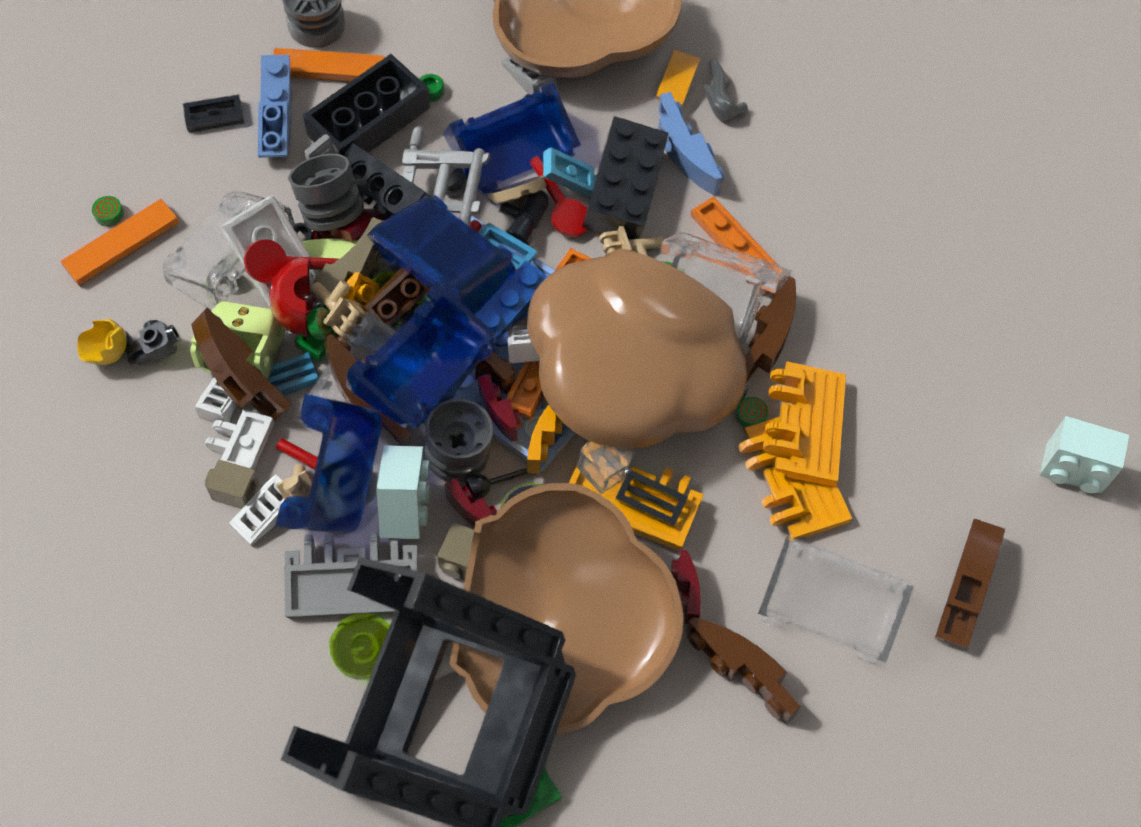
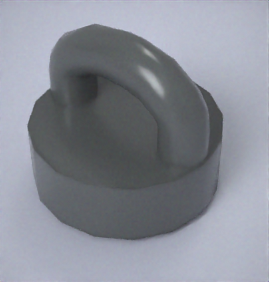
M463 168L451 169L445 195L455 197L465 191L468 178ZM461 180L462 183L458 188L454 190L449 188V186Z

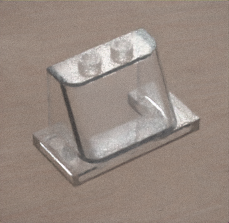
M682 231L665 239L660 250L661 253L674 257L672 267L699 281L731 307L735 321L733 326L741 345L748 337L766 290L773 293L778 291L789 281L792 271Z

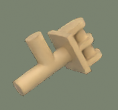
M619 226L617 231L604 232L599 236L600 242L604 244L603 251L605 254L617 249H625L648 256L647 249L663 248L664 246L662 236L628 240L623 226Z
M340 280L333 292L330 293L320 282L314 283L311 291L330 310L323 323L330 326L341 337L348 339L350 329L356 328L358 318H363L366 314L361 309L362 305L360 303L344 298L351 285L344 280Z
M302 464L294 466L292 477L276 484L291 511L297 509L300 515L310 512L317 499L321 498L319 491L306 471V467Z

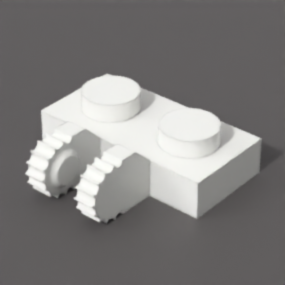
M243 409L237 425L223 422L222 420H216L213 423V430L231 437L229 442L208 437L204 445L208 449L223 454L221 458L223 461L255 469L275 423L272 417Z

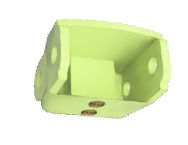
M226 301L219 302L211 311L219 316L223 323L253 351L246 360L268 380L276 363L278 350L284 338L285 328L278 323L271 309ZM193 336L190 352L194 365L211 373Z

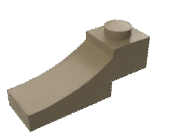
M372 217L368 227L357 243L332 265L326 263L322 272L319 271L317 273L314 283L320 282L332 293L340 280L347 282L355 272L369 278L389 233L384 221Z

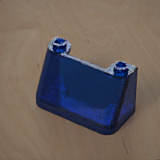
M554 82L541 86L539 88L540 91L531 95L527 94L516 102L479 117L468 118L465 123L463 119H460L447 126L443 136L450 150L474 152L480 148L484 150L485 154L489 153L491 155L488 163L482 167L477 192L482 191L483 195L498 189V183L533 169L529 163L530 160L539 156L543 162V152L551 147L571 157L575 156L574 151L581 146V143ZM463 168L468 178L470 168Z
M426 195L377 224L367 236L384 260L391 265L395 264L397 267H403L436 293L444 304H448L452 308L454 307L457 311L455 315L468 324L502 285L517 271L511 261L513 255L501 244L496 247L448 211L447 205L439 197L434 195L431 198Z
M439 283L427 293L431 301L428 300L422 307L418 306L414 311V316L373 356L369 354L365 358V364L358 359L347 370L346 387L355 396L405 429L411 426L415 429L418 428L429 415L426 411L478 359L483 362L495 348L491 344L496 333Z
M305 394L301 408L302 421L308 428L323 432L309 498L303 496L286 498L279 508L276 526L340 534L353 532L359 527L363 516L382 430L381 415L371 407Z

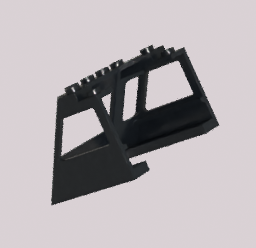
M360 557L347 590L396 611L346 742L293 726L281 761L343 792L455 827H499L501 820L511 814L522 816L529 811L577 676L574 667L566 664L563 657L562 649L566 641L563 631L427 573ZM451 641L504 660L503 668L465 772L462 775L419 760L408 754V749L445 650Z

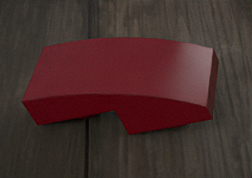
M363 209L356 220L346 226L329 231L332 237L353 242L365 232L372 217L384 221L385 225L391 222L389 217L392 214L386 218L375 209Z
M490 374L478 377L480 397L491 420L511 442L518 441L517 429L522 428L519 410L512 409L510 399L502 401L499 385L493 386Z
M456 478L444 484L446 498L450 504L474 528L476 521L490 515L496 516L497 510L493 505L488 507L483 498L474 502L469 489L466 486L461 488Z
M681 549L679 559L672 560L671 574L674 580H676L678 591L682 592L681 604L683 613H685L684 624H688L693 617L700 618L701 595L694 563L688 551Z

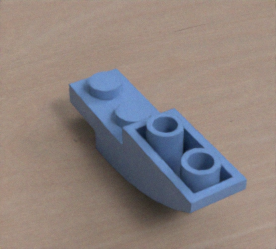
M261 55L260 102H258V157H288L292 120L290 55Z
M671 92L660 94L658 113L661 119H659L658 129L669 133L665 146L666 153L679 170L692 182L713 196L718 195L721 182L724 181V174L721 166L716 165L713 159L714 154L711 144L705 142L702 133L692 134L690 125L688 123L685 124L682 118V107L679 102H675Z

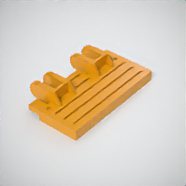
M786 361L785 369L775 368V370L771 371V381L781 385L769 387L768 396L782 401L779 423L773 421L765 424V433L768 436L789 440L790 442L771 438L764 441L763 450L766 453L777 455L774 471L786 473L789 478L835 487L839 476L846 374Z
M780 417L745 427L744 431L748 439L738 445L740 453L745 454L763 449L764 441L771 438L790 442L789 440L768 436L765 433V424L773 421L779 423ZM772 453L760 454L746 461L745 465L749 471L773 465V467L763 470L772 494L762 500V504L765 509L786 503L790 504V509L775 513L769 518V521L774 527L797 520V523L787 527L792 540L803 536L806 538L850 524L852 517L837 484L835 487L789 478L786 473L776 472L774 470L777 455Z
M606 446L598 465L594 464L598 454L585 449L569 483L589 488L613 503L625 515L634 534L680 551L683 548L704 494L691 489L675 527H672L616 500V496L626 477L625 474L631 462L632 454L625 452L615 472L607 469L614 454L613 447ZM631 467L630 470L656 481L657 476ZM665 468L659 483L668 486L673 476V470ZM684 475L681 478L678 492L686 494L691 481L690 476ZM634 480L630 483V485L675 506L679 502ZM626 491L625 496L672 517L673 512Z

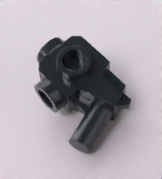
M150 320L139 331L141 337L137 340H134L126 331L127 343L124 351L129 356L128 362L131 365L135 363L141 365L150 360L156 363L174 354L177 350L176 343L181 341V338L174 325L167 326L164 322Z

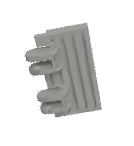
M378 531L370 532V560L418 571L417 545H403V559L400 560L399 538H389L391 560L379 561L380 536ZM333 533L325 534L323 540L325 563L314 564L315 541L312 534L304 535V564H300L299 550L285 551V617L388 613L396 611L347 590L359 558H366L365 547L337 548V563H335Z

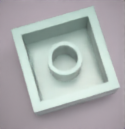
M1065 416L1046 444L1040 476L1047 477L1054 483H1066L1079 487L1087 493L1102 494L1123 469L1129 435Z
M384 446L377 483L380 538L419 539L421 526H427L428 508L424 504L430 503V485H427L424 480L429 479V460H423V447Z

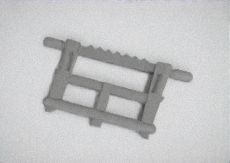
M419 126L413 129L409 145L410 149L404 150L402 164L405 166V169L401 176L413 183L417 169H439L433 199L440 206L427 222L422 247H399L402 228L393 221L389 224L387 229L390 232L386 238L388 242L386 246L382 247L379 256L381 269L378 280L391 276L392 266L405 265L427 243H431L436 239L441 212L460 213L457 227L466 237L468 236L472 214H480L482 203L475 201L482 167L488 163L491 156L489 153L485 154L484 150L480 148L474 152L442 149L441 152L420 150L424 130ZM453 168H470L463 201L444 200L450 172ZM466 254L453 267L458 268L462 262L468 263V255Z

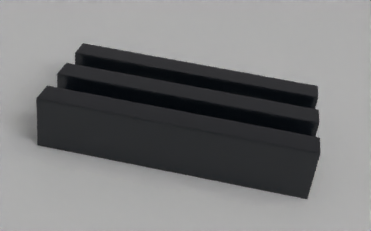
M239 94L183 103L188 133L243 124L244 118Z
M630 469L616 496L617 501L672 527H675L688 499V496ZM634 480L679 502L675 506L630 485L631 481ZM626 491L673 512L672 517L625 496Z

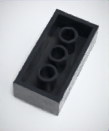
M389 54L303 114L307 136L315 143L323 135H328L337 154L343 155L351 143H354L368 153L430 109L428 86L395 56Z
M617 116L613 117L582 228L602 234L604 232L617 231L619 226H623L628 240L640 239L646 225L668 132Z

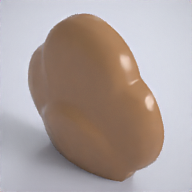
M493 0V26L500 45L517 64L547 77L576 78L591 75L614 62L637 59L657 49L673 32L679 19L682 0Z
M617 249L602 257L565 265L550 274L535 290L529 305L527 327L530 341L540 357L539 379L541 389L555 414L568 428L582 438L600 445L622 449L650 447L668 439L675 433L699 432L717 425L737 408L742 399L746 385L747 366L740 341L733 326L735 323L733 310L714 292L682 271L649 256L630 250Z
M551 483L539 485L519 493L509 499L497 511L496 516L490 515L476 521L463 589L563 631L566 640L562 649L563 657L566 664L574 667L577 676L555 736L571 733L587 726L608 705L626 701L643 693L662 676L677 652L683 633V609L678 587L664 561L649 547L636 539L629 521L613 503L582 485ZM453 641L449 665L460 676L466 677L465 682L473 699L486 713L503 668L504 660Z

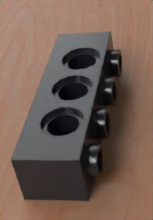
M351 143L343 154L350 163L355 178L354 184L357 185L362 201L368 205L372 201L376 203L373 208L386 218L392 214L394 217L391 220L405 231L408 227H411L420 233L440 204L424 190L354 143Z

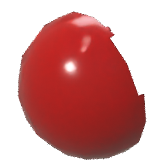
M310 257L294 259L282 266L273 278L269 292L270 309L278 323L291 333L305 337L310 336L307 327V316L313 310V301L316 302V299L313 298V293H310V270H312V260Z

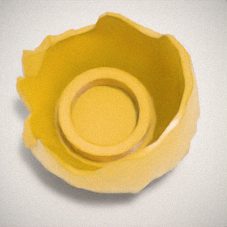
M112 319L93 320L94 326L82 332L77 339V352L80 360L96 365H109L117 362L125 352L127 343L126 331Z

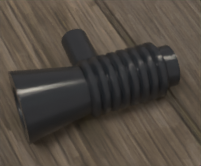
M541 190L533 194L529 193L521 208L507 202L502 203L499 212L515 219L505 232L529 246L533 230L536 229L548 207V195Z

